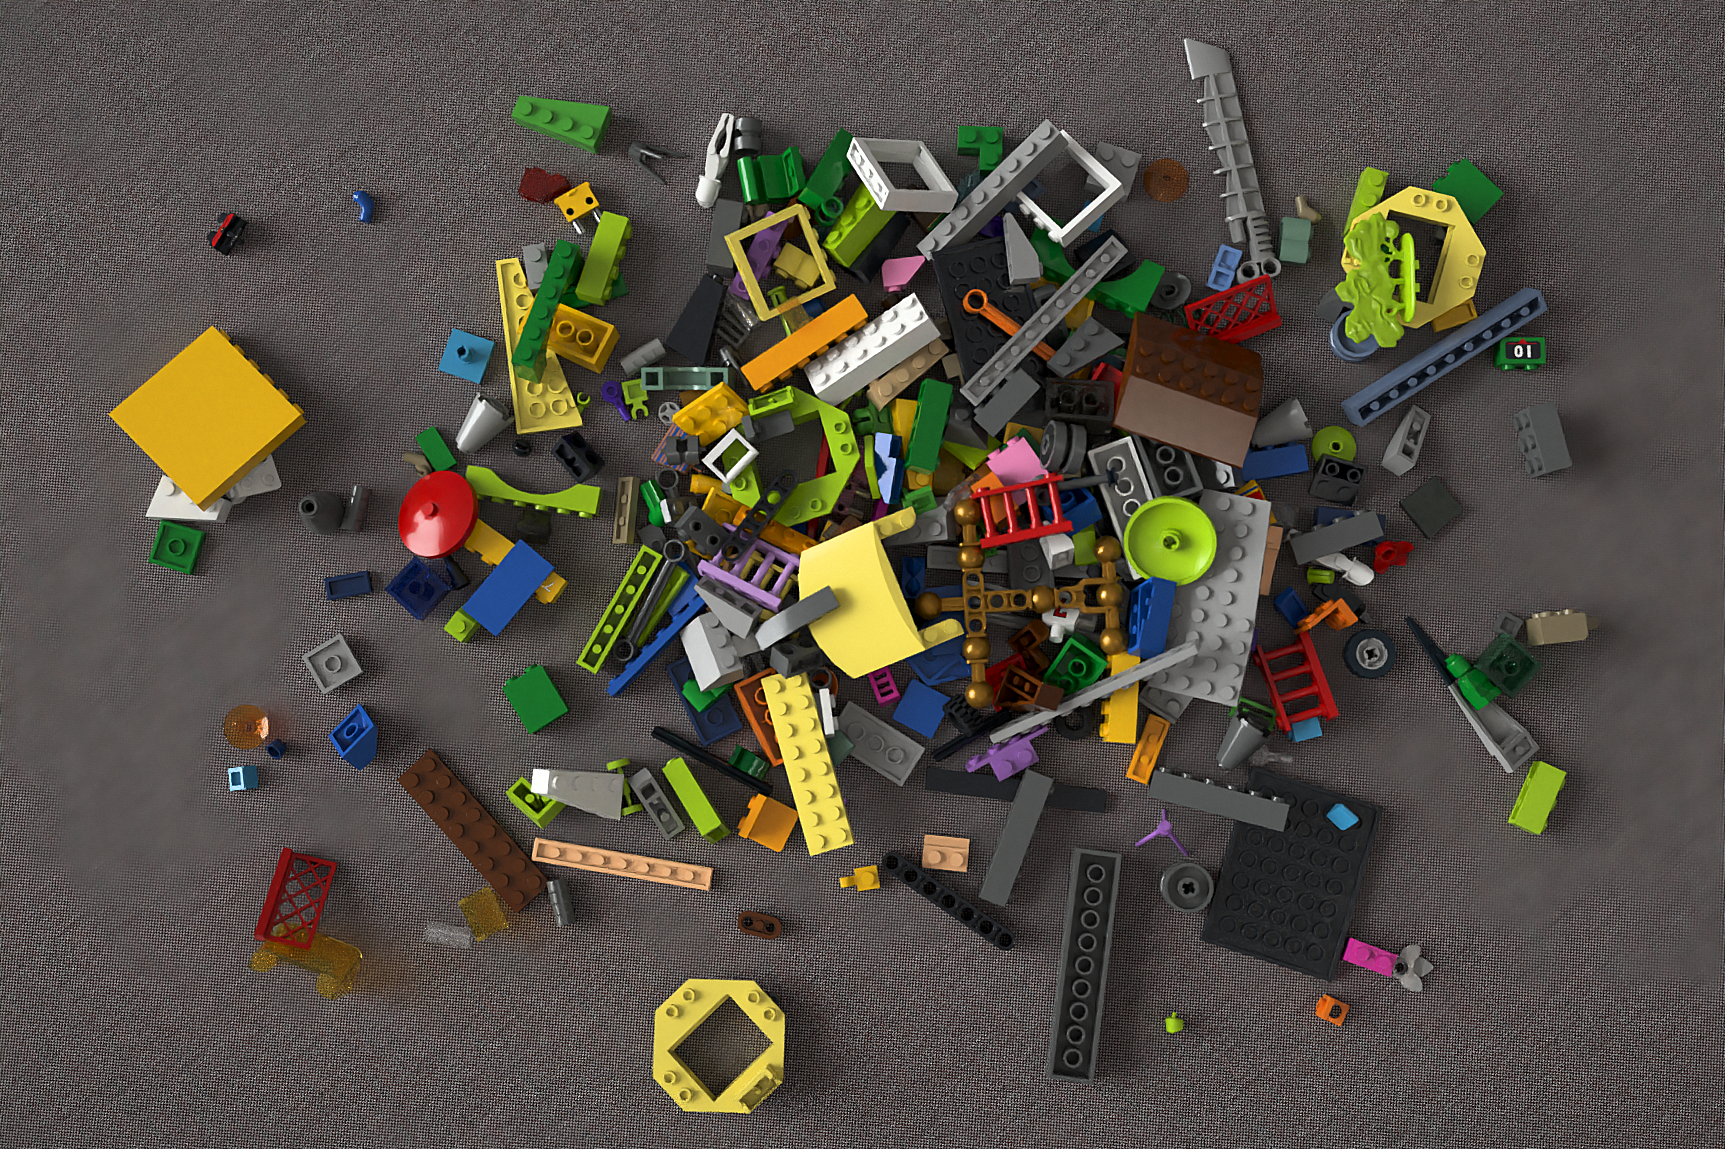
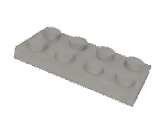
M850 700L837 719L840 730L846 733L856 746L850 755L902 787L925 748Z

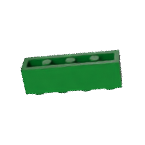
M929 378L921 383L903 469L925 475H930L938 469L940 464L938 453L945 441V436L942 434L944 427L948 425L950 416L947 414V411L954 399V393H952L953 385Z

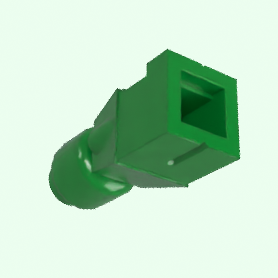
M1454 652L1445 660L1447 669L1455 678H1460L1458 683L1463 696L1467 698L1477 711L1501 693L1497 686L1494 687L1487 676L1476 668L1471 670L1472 665L1463 655H1458Z

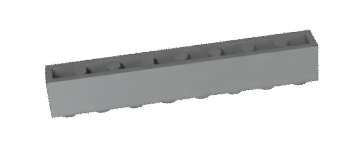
M1046 119L916 247L932 263L931 252L966 244L1039 174L1069 142Z

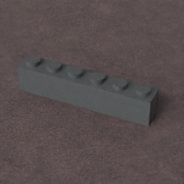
M1026 767L978 892L979 898L1005 907L1007 902H1011L1015 892L1012 889L1015 881H1019L1023 869L1020 866L1023 859H1028L1031 847H1028L1031 838H1036L1039 826L1036 824L1039 817L1043 818L1047 805L1044 803L1047 796H1052L1055 788L1054 779L1051 776Z
M1160 767L1159 771L1154 770L1148 794L1150 798L1280 832L1284 831L1290 806L1285 804L1286 799L1272 796L1271 800L1262 798L1263 793L1249 790V794L1239 792L1240 788L1227 784L1226 788L1218 787V782L1204 779L1203 783L1195 781L1196 776L1182 773L1180 777L1172 775L1173 770Z

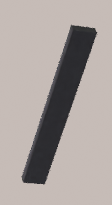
M927 767L925 790L1014 801L1021 779L1006 778L999 781L997 776ZM1055 784L1052 796H1047L1044 804L1051 807L1104 813L1107 791Z

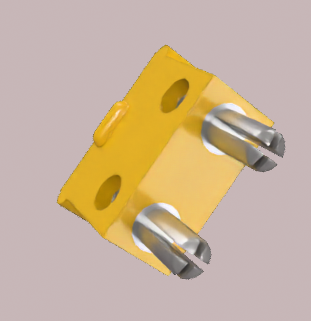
M584 182L554 201L556 206L561 208L569 224L574 225L579 235H582L576 222L582 232L585 233L586 231L580 219L592 213L599 224L600 220L595 211L600 219L602 216L599 211L601 207L590 190L589 182ZM589 200H593L592 204H587ZM574 211L573 215H568V213Z

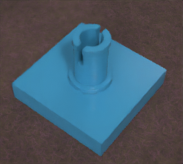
M453 328L438 370L481 385L496 343Z

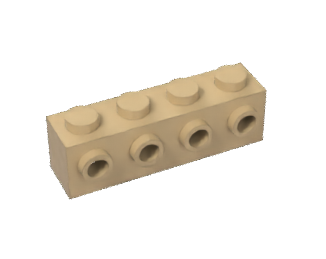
M937 337L885 372L886 375L882 379L878 377L868 384L870 389L865 396L880 412L936 365L950 350Z

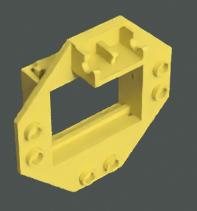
M1409 186L1353 219L1350 231H1353L1356 224L1361 220H1370L1371 215L1381 212L1385 220L1388 213L1448 228L1427 303L1416 300L1415 315L1409 324L1403 322L1398 311L1396 318L1401 325L1417 329L1474 296L1486 251L1455 197ZM1345 245L1341 265L1346 274H1348L1352 269L1359 270L1361 262L1349 254ZM1392 294V299L1399 302L1398 296ZM1394 308L1387 309L1386 312L1392 313Z
M689 978L655 1011L653 1078L684 1111L750 1114L783 1082L785 1013L754 980ZM731 997L773 1043L715 1097L673 1050L725 1000Z

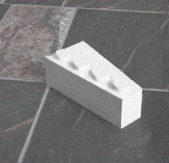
M533 769L531 792L563 802L569 806L577 807L603 818L620 820L624 775L603 772Z

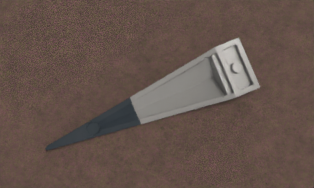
M1406 617L1405 621L1490 755L1496 756L1507 773L1514 772L1539 749L1537 743L1522 725L1493 701L1477 711L1467 698L1463 696L1458 683L1460 678H1455L1447 669L1445 661L1447 657L1411 617Z

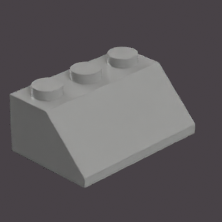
M953 496L935 498L937 508L916 515L915 524L911 528L884 538V546L898 548L956 541ZM899 502V505L889 504L886 516L904 510L902 502Z
M713 611L698 616L679 632L701 693L745 678L728 629L725 628Z

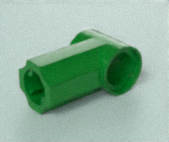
M656 479L649 480L642 484L639 490L650 509L648 514L649 521L656 527H663L666 523L659 501L666 498Z

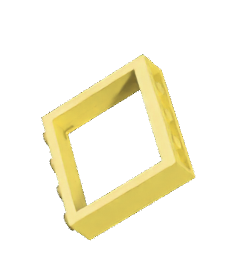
M795 204L724 236L757 315L762 321H766L836 288L834 284L836 277L832 269H828L826 261H828L824 249H820L817 243L819 240L818 233L814 227L811 228L808 221L811 219L807 208L801 204ZM797 215L825 284L768 309L739 240Z

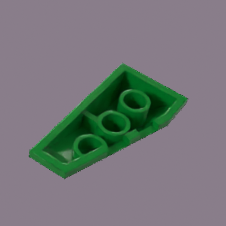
M1076 630L1043 678L1064 689L1063 698L1093 684L1106 668L1109 661L1093 641Z

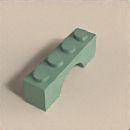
M641 367V390H711L722 381L732 390H735L734 367Z

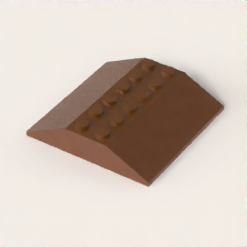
M1136 311L1113 427L1241 469L1258 420L1264 377L1260 353Z

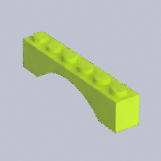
M468 465L466 479L474 487L478 500L487 497L491 498V502L499 504L511 501L513 506L526 508V505L529 504L534 505L536 510L547 512L548 508L557 509V513L563 515H570V512L579 513V517L592 519V515L599 516L603 490L600 487L577 484L558 493L545 495L530 494L507 485L491 469Z

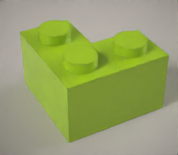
M521 777L506 794L518 809L543 830L566 804L531 792L532 784Z

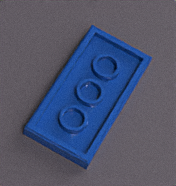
M520 539L465 603L462 609L495 637H498L556 568Z

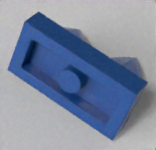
M915 556L903 557L901 592L905 601L914 602L917 596L924 592L925 558Z

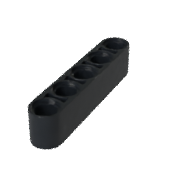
M785 469L778 474L725 542L721 553L728 563L736 564L743 559L799 485V479L795 471ZM787 475L795 478L791 486H785L782 483L783 478ZM773 493L781 496L777 504H771L768 501L769 496ZM759 511L767 514L763 522L754 520L755 514ZM745 529H750L753 532L749 540H743L740 537L741 532ZM731 547L738 549V555L735 558H728L726 555L727 550Z

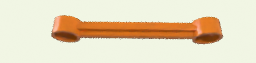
M973 289L964 297L963 306L967 312L982 314L1012 337L1022 327L988 303L987 295L982 290ZM976 294L982 298L983 306L980 309H974L969 305L968 298L970 295ZM1040 341L1032 349L1033 352L1047 362L1056 353L1054 349L1043 341Z

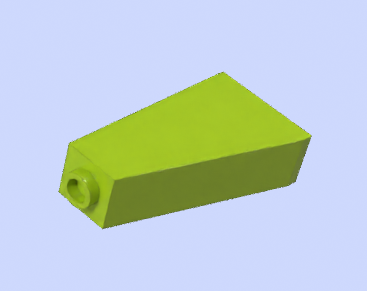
M682 757L673 758L668 761L666 767L662 768L701 835L713 845L730 834L731 830L687 762Z

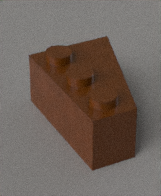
M1009 663L993 705L1004 709L1007 708L1014 712L1056 711L1062 701L1064 689L1029 669Z

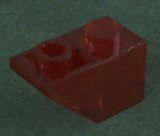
M526 167L518 193L523 199L543 205L570 191L571 185L567 177L555 173L552 176L546 174V171L541 168L533 167V169Z

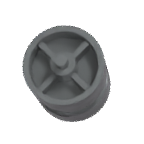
M686 435L684 439H681L680 436H667L666 447L661 449V453H665V456H667L668 466L681 465L682 462H686L687 465L700 464V454L706 452V447L700 445L699 435Z

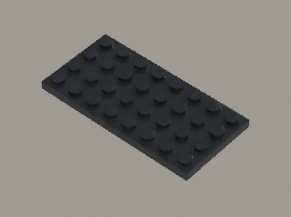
M1005 235L930 253L965 384L1012 338L1010 334L982 314L967 312L963 306V300L967 293L973 289L982 290L987 295L988 303L1020 326H1023L1038 311L1030 283L1010 285ZM973 294L969 296L968 303L972 308L980 309L983 306V300L979 295ZM1044 337L1041 341L1047 344L1046 339ZM1031 350L1014 368L1018 370L1021 367L1041 387L1013 417L1063 404L1055 373L1047 367L1046 360ZM1005 377L997 384V386L999 385L1002 388V386L1007 382ZM988 394L976 407L970 402L972 412L982 402L987 404L992 397Z

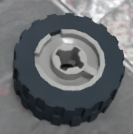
M1376 629L1356 632V634L1350 636V639L1345 643V648H1343V660L1346 662L1347 669H1350L1351 673L1359 678L1375 679L1384 676L1388 671H1391L1393 664L1396 662L1395 656H1397V651H1395V644L1392 643L1391 638L1386 636L1384 632H1379ZM1368 650L1373 652V657L1368 659V654L1366 653Z

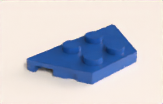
M915 613L913 621L917 631L928 628L927 620H923ZM928 648L904 658L927 686L972 676L970 665L966 664V661L959 653L931 656V649Z

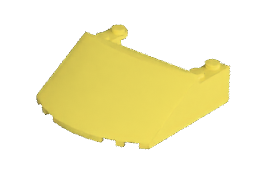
M912 506L867 523L801 552L798 574L800 601L829 585L840 604V607L821 616V619L808 625V628L818 646L823 649L831 659V662L853 679L964 634L961 624L955 619H947L917 631L880 540L907 530L915 524L916 515Z

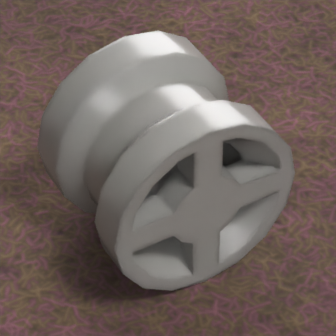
M666 402L659 409V417L665 425L671 426L674 423L672 421L673 415L681 409L676 403Z

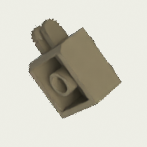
M1576 609L1532 614L1533 619L1525 620L1528 646L1585 640L1588 636V631L1595 630L1600 625L1597 618L1593 616L1586 617L1585 612L1577 613Z

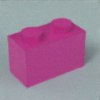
M1347 937L1340 958L1390 977L1398 955Z

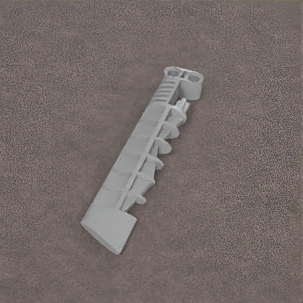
M1185 39L1184 45L1192 80L1204 79V98L1198 99L1197 102L1198 104H1204L1203 127L1213 143V146L1209 147L1208 150L1209 152H1217L1224 167L1214 171V175H1226V193L1219 196L1220 200H1226L1225 223L1229 224L1233 244L1237 245L1246 242L1247 238L1252 261H1247L1240 266L1235 273V280L1240 285L1268 274L1264 269V266H1268L1273 271V274H1268L1272 281L1280 273L1281 264L1271 251L1273 245L1269 243L1271 241V237H1268L1270 231L1266 229L1267 221H1264L1266 214L1228 52L1206 43ZM1243 270L1249 271L1251 278L1245 277Z

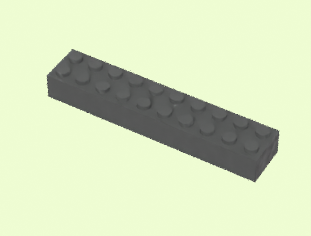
M1076 846L1073 849L1045 1075L1048 1079L1091 1085L1094 1083L1122 854L1119 852Z

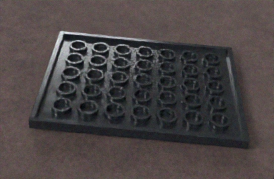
M1252 766L1244 793L1249 794V790L1263 793L1262 798L1271 800L1272 796L1286 799L1285 804L1290 806L1284 831L1280 832L1235 820L1199 940L1332 982L1383 807ZM1335 804H1343L1359 820L1349 828L1341 830L1326 815Z

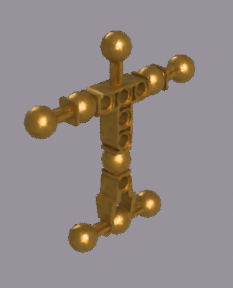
M970 498L962 499L956 504L954 516L956 521L962 525L963 543H959L960 549L957 553L958 565L962 569L961 573H964L962 578L963 597L940 598L936 593L927 591L917 596L914 601L915 613L923 620H933L941 612L964 611V626L967 635H965L966 640L963 643L962 651L967 659L966 664H971L972 683L968 685L965 692L966 701L970 706L976 709H983L988 707L994 699L993 688L986 682L985 663L990 662L988 657L991 654V644L986 638L987 633H984L986 629V613L1019 612L1028 608V611L1033 610L1044 614L1058 607L1062 609H1078L1083 615L1105 613L1106 629L1100 635V647L1109 655H1118L1125 651L1128 646V637L1119 625V613L1123 612L1120 606L1125 600V592L1118 583L1121 578L1116 576L1115 562L1121 556L1122 547L1116 538L1107 535L1102 536L1096 540L1093 547L1095 558L1102 563L1103 578L1082 579L1075 586L1063 587L1059 590L1057 588L1052 589L1047 585H1038L1033 589H1028L1027 592L1020 589L984 592V580L980 572L983 571L982 567L986 556L981 548V543L977 542L976 524L980 522L983 514L982 507L976 500L974 501ZM971 574L977 576L979 580L978 585L974 587L968 585L966 577ZM1100 585L1096 592V598L1102 607H1085L1084 600L1086 596L1083 593L1084 586ZM1061 592L1069 593L1071 596L1069 604H1063L1060 601L1059 595ZM1015 595L1024 596L1026 600L1024 606L1019 607L1014 604L1013 599ZM993 596L1001 597L1003 600L1002 607H993L990 602ZM969 598H978L980 607L978 609H971L968 606ZM978 620L982 625L979 632L971 631L969 628L970 621Z

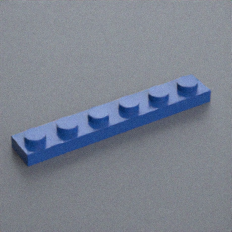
M694 596L688 602L689 607L684 612H678L672 619L673 623L668 628L664 627L656 635L657 639L652 644L648 643L640 651L641 655L636 660L632 659L625 666L626 670L620 676L616 675L609 682L610 686L606 691L612 697H619L680 635L679 632L708 607L701 596Z

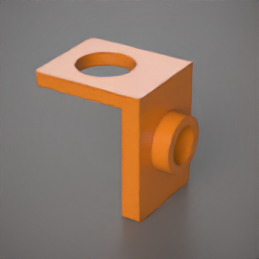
M1324 994L1323 998H1320L1316 1005L1317 1011L1315 1015L1341 1026L1350 1006ZM1333 1005H1338L1341 1009V1014L1337 1018H1332L1329 1015Z

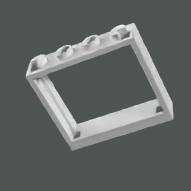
M1061 130L1060 133L1069 142L1063 150L1106 190L1063 229L1051 220L1022 191L1011 202L1016 201L1019 204L1020 210L1026 216L1030 214L1034 218L1033 221L1040 230L1045 229L1053 242H1059L1065 248L1122 198L1125 193L1121 182L1070 135Z
M853 137L847 158L881 210L951 213L959 194L923 141ZM877 161L912 163L930 190L895 189Z

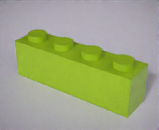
M603 211L575 291L580 300L604 306L606 300L611 298V285L613 279L616 280L618 277L620 259L623 260L625 257L627 239L630 240L633 234V227L629 218Z

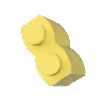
M787 242L773 264L776 275L785 280L787 277L794 280V285L804 291L806 289L812 290L821 275L813 256L806 254Z

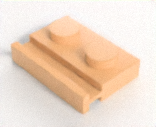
M925 834L921 867L967 872L970 839Z

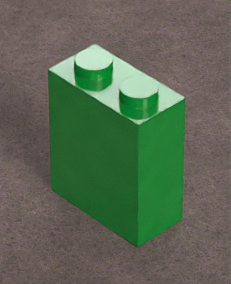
M1466 158L1460 163L1455 161L1446 170L1449 174L1445 178L1440 176L1432 185L1434 188L1432 192L1455 197L1471 226H1474L1504 194Z
M536 663L526 668V674L518 678L516 675L505 682L507 685L502 688L529 734L537 733L572 711L546 667L541 664L538 666Z

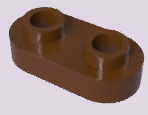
M746 910L737 919L739 930L749 935L771 940L777 938L782 931L781 921L775 916ZM747 917L753 920V924L750 926L745 924ZM773 923L775 930L768 931L767 924Z

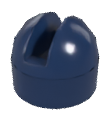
M276 739L267 745L266 750L272 758L280 759L287 752V744H283L281 739Z

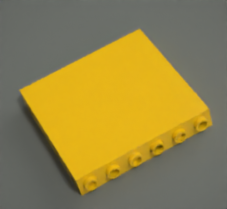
M213 326L207 329L108 414L203 512L306 423L302 416L305 412L296 403L291 405L287 401L290 397L281 388L276 390L272 386L275 382L266 373L262 376L258 372L260 367L251 358L247 361L243 357L245 352L237 344L232 346L228 342L231 338L222 329L218 332Z

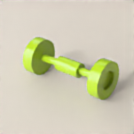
M628 758L607 763L606 765L608 770L617 768L618 773L623 774L622 766L629 765L630 762ZM625 777L622 795H625L628 807L621 809V816L643 810L642 803L632 805L629 795L631 790Z

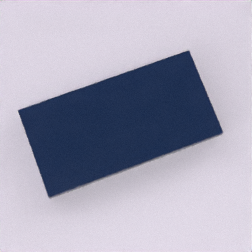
M688 656L665 666L703 747L744 728L728 692L702 714L683 695L684 684L691 678L696 680Z

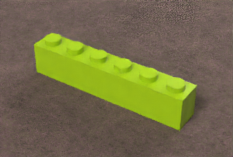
M648 545L641 547L577 660V664L594 674L600 673L613 650L615 642L620 638L665 558L664 554Z

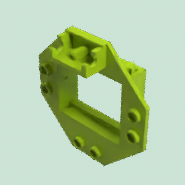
M791 385L760 397L749 399L748 408L754 420L785 410L791 412L794 426L821 417L836 468L835 473L799 484L773 520L791 527L830 514L844 487L849 485L848 480L861 457L849 415ZM741 422L736 430L746 439ZM737 438L725 449L721 456L726 474L749 452V449ZM755 458L729 484L733 499L750 508H753L764 494ZM773 493L769 496L768 501L771 504H777L781 496ZM759 511L760 513H762V514H764V515L767 516V514H766L765 512Z

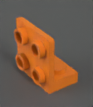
M1342 598L1336 601L1330 599L1326 603L1323 602L1313 610L1314 613L1310 616H1305L1297 623L1299 627L1294 630V633L1297 635L1311 629L1324 617L1327 625L1335 629V631L1351 626L1359 619Z

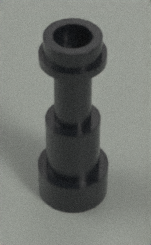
M452 555L443 557L454 590L458 591L470 585L471 582L467 574L464 575L458 562L454 561Z

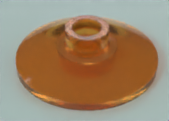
M1157 160L1145 172V189L1157 201H1175L1183 195L1187 188V173L1184 167L1175 160ZM1169 175L1171 180L1165 181L1163 176Z
M254 705L237 706L225 718L223 726L224 735L228 742L238 749L249 750L256 748L264 742L268 735V718L260 708ZM248 723L252 724L251 731L246 730V725Z

